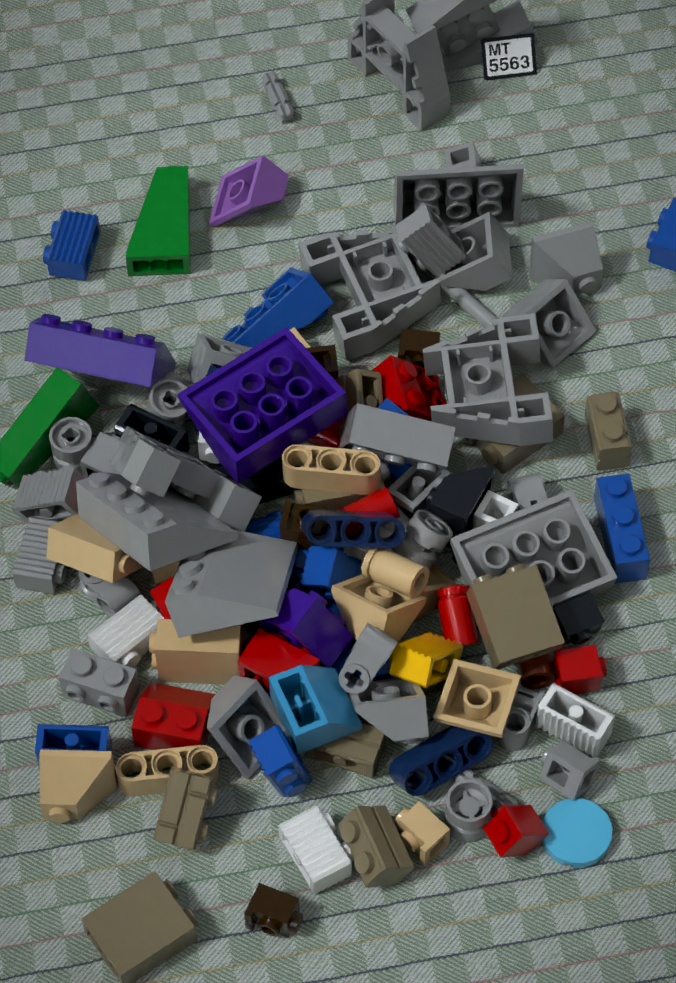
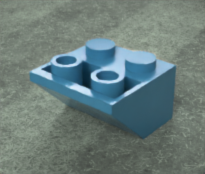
M299 665L268 677L270 697L297 755L363 729L347 692L339 683V676L335 668Z

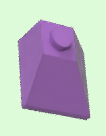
M263 155L223 175L209 225L215 227L281 202L287 192L286 186L289 175Z

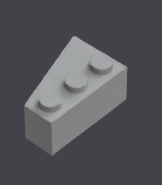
M357 403L347 412L339 448L370 451L375 453L379 459H384V462L397 466H404V464L417 466L416 470L436 474L437 470L441 471L448 465L456 428Z

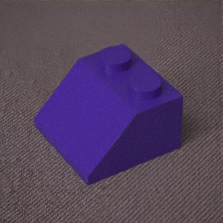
M294 588L285 592L279 616L259 620L269 632L279 633L289 644L299 649L305 647L313 656L320 659L321 666L331 668L353 637L344 627L346 620L333 610H328L325 607L328 602L314 591H310L307 594Z

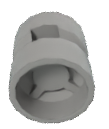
M164 379L157 382L151 388L146 411L183 428L188 413L178 399L177 394L187 389V386L174 379Z
M78 417L60 419L54 423L49 433L55 468L59 471V469L65 466L73 467L82 475L80 461L93 443L91 428L86 421Z
M417 510L406 525L407 532H405L404 540L400 545L391 548V551L430 570L438 558L437 552L444 550L450 538L453 537V531L445 521L433 513Z
M473 779L461 780L448 790L445 804V825L450 828V835L456 840L475 842L486 835L483 827L491 820L493 803L492 795L488 787L483 783Z

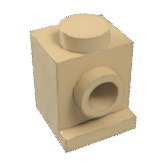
M420 801L411 809L408 807L404 808L394 820V824L399 827V835L404 846L412 852L416 850L420 853L419 862L424 867L449 844L450 828Z

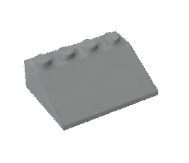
M512 164L396 171L393 185L395 225L427 204L442 219L443 223L445 222L450 230L487 212H490L503 228L519 227L524 165Z
M97 472L89 475L86 479L76 482L79 518L149 571L238 539L236 531L170 485L164 497L154 493H150L149 497H145L131 490L130 486L132 483L120 474Z
M573 489L450 538V543L465 585L471 586L474 584V579L486 574H493L494 578L505 575V571L508 568L519 564H525L526 568L537 565L552 607L588 591L591 592L593 598L611 590L617 579Z
M234 530L238 533L237 540L180 560L165 600L178 637L279 616L299 549L297 542Z

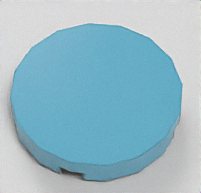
M569 798L559 801L547 811L542 821L549 833L542 840L544 849L555 862L562 865L565 863L572 865L573 868H585L594 865L606 856L612 842V824L607 813L598 804L587 799L576 798L573 801Z

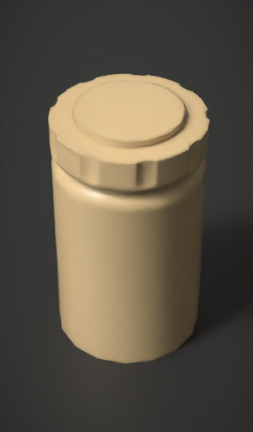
M370 548L361 566L363 576L373 579L375 582L412 599L420 596L429 578V569L385 548Z

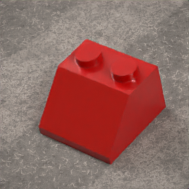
M151 682L139 698L131 730L134 747L157 750L206 745L209 735L207 723L211 699L216 694Z

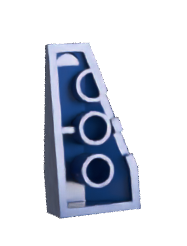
M290 267L262 293V297L265 300L256 307H250L243 314L245 322L242 326L237 325L231 328L222 340L253 348L286 327L289 330L295 327L297 330L312 322L321 320L328 313L327 308L334 302L312 274Z

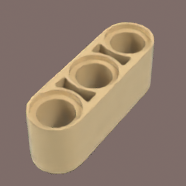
M297 444L287 447L282 454L284 481L292 488L369 495L376 492L381 484L380 459L375 453L370 451Z
M207 745L126 753L117 760L115 766L119 788L128 796L165 793L169 774H163L160 771L171 766L212 776V785H215L220 775L217 753L212 747ZM204 763L211 765V767L206 770L196 769V767L199 764ZM131 771L140 772V774L134 778H128L125 776L128 772Z

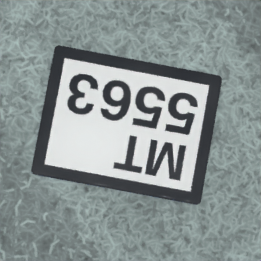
M534 33L481 39L485 81L537 74Z

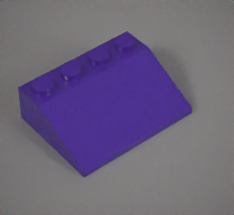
M42 314L41 317L29 323L24 361L146 387H152L165 377L167 373L174 370L176 366V361L165 343L155 341V337L152 335L136 334L133 337L124 335V331L119 328L105 327L104 330L92 328V324L85 321H73L72 324L61 322V317L51 314Z
M287 327L177 394L181 404L218 461L238 484L282 457L287 447L304 443L347 415L346 392Z

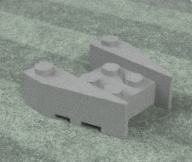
M366 0L362 3L358 12L361 15L360 19L354 22L353 28L355 31L349 34L347 39L348 60L365 76L370 75L376 70H379L403 93V114L420 131H423L450 113L451 96L436 27L431 25L419 33L412 32L404 24L402 18L398 14H394L395 0Z
M418 0L406 10L415 32L419 33L431 25L436 27L445 72L483 63L481 39L534 33L535 44L539 43L520 0L492 13L489 4L497 0Z
M389 228V232L371 234H368V230L356 231V235L339 236V232H332L298 243L300 263L303 271L312 274L320 286L344 278L357 307L332 315L334 337L345 361L376 351L401 333L402 328H408L441 304L439 279L421 283L408 257L412 253L405 254L396 242L398 237L396 228Z
M535 313L501 317L492 321V325L479 331L474 328L466 331L464 337L446 343L444 340L423 349L425 376L444 374L448 402L445 405L430 406L432 422L455 427L454 436L517 446L553 442V418L548 392L515 396L510 367L540 362V341Z
M126 426L109 460L119 474L132 483L130 486L131 490L145 497H149L150 493L164 497L170 485L221 522L238 531L245 532L262 496L248 487L227 478L225 474L216 469L213 470L205 465L203 461L189 453L172 448L139 433L129 426Z

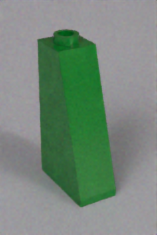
M188 166L156 168L126 250L128 276L190 274V185Z
M56 368L0 440V482L5 486L10 481L19 488L23 475H33L52 456L49 433L54 423L67 417H78L87 421L99 408L98 403L86 388L61 369Z

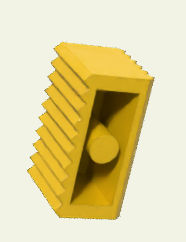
M432 632L413 637L410 640L396 644L389 656V662L391 663L389 673L424 688L433 686L437 682L440 683V681L443 682V680L447 679L453 659L461 660L463 645L462 643L457 644L456 641L451 642L449 638L445 639L444 636L433 635Z

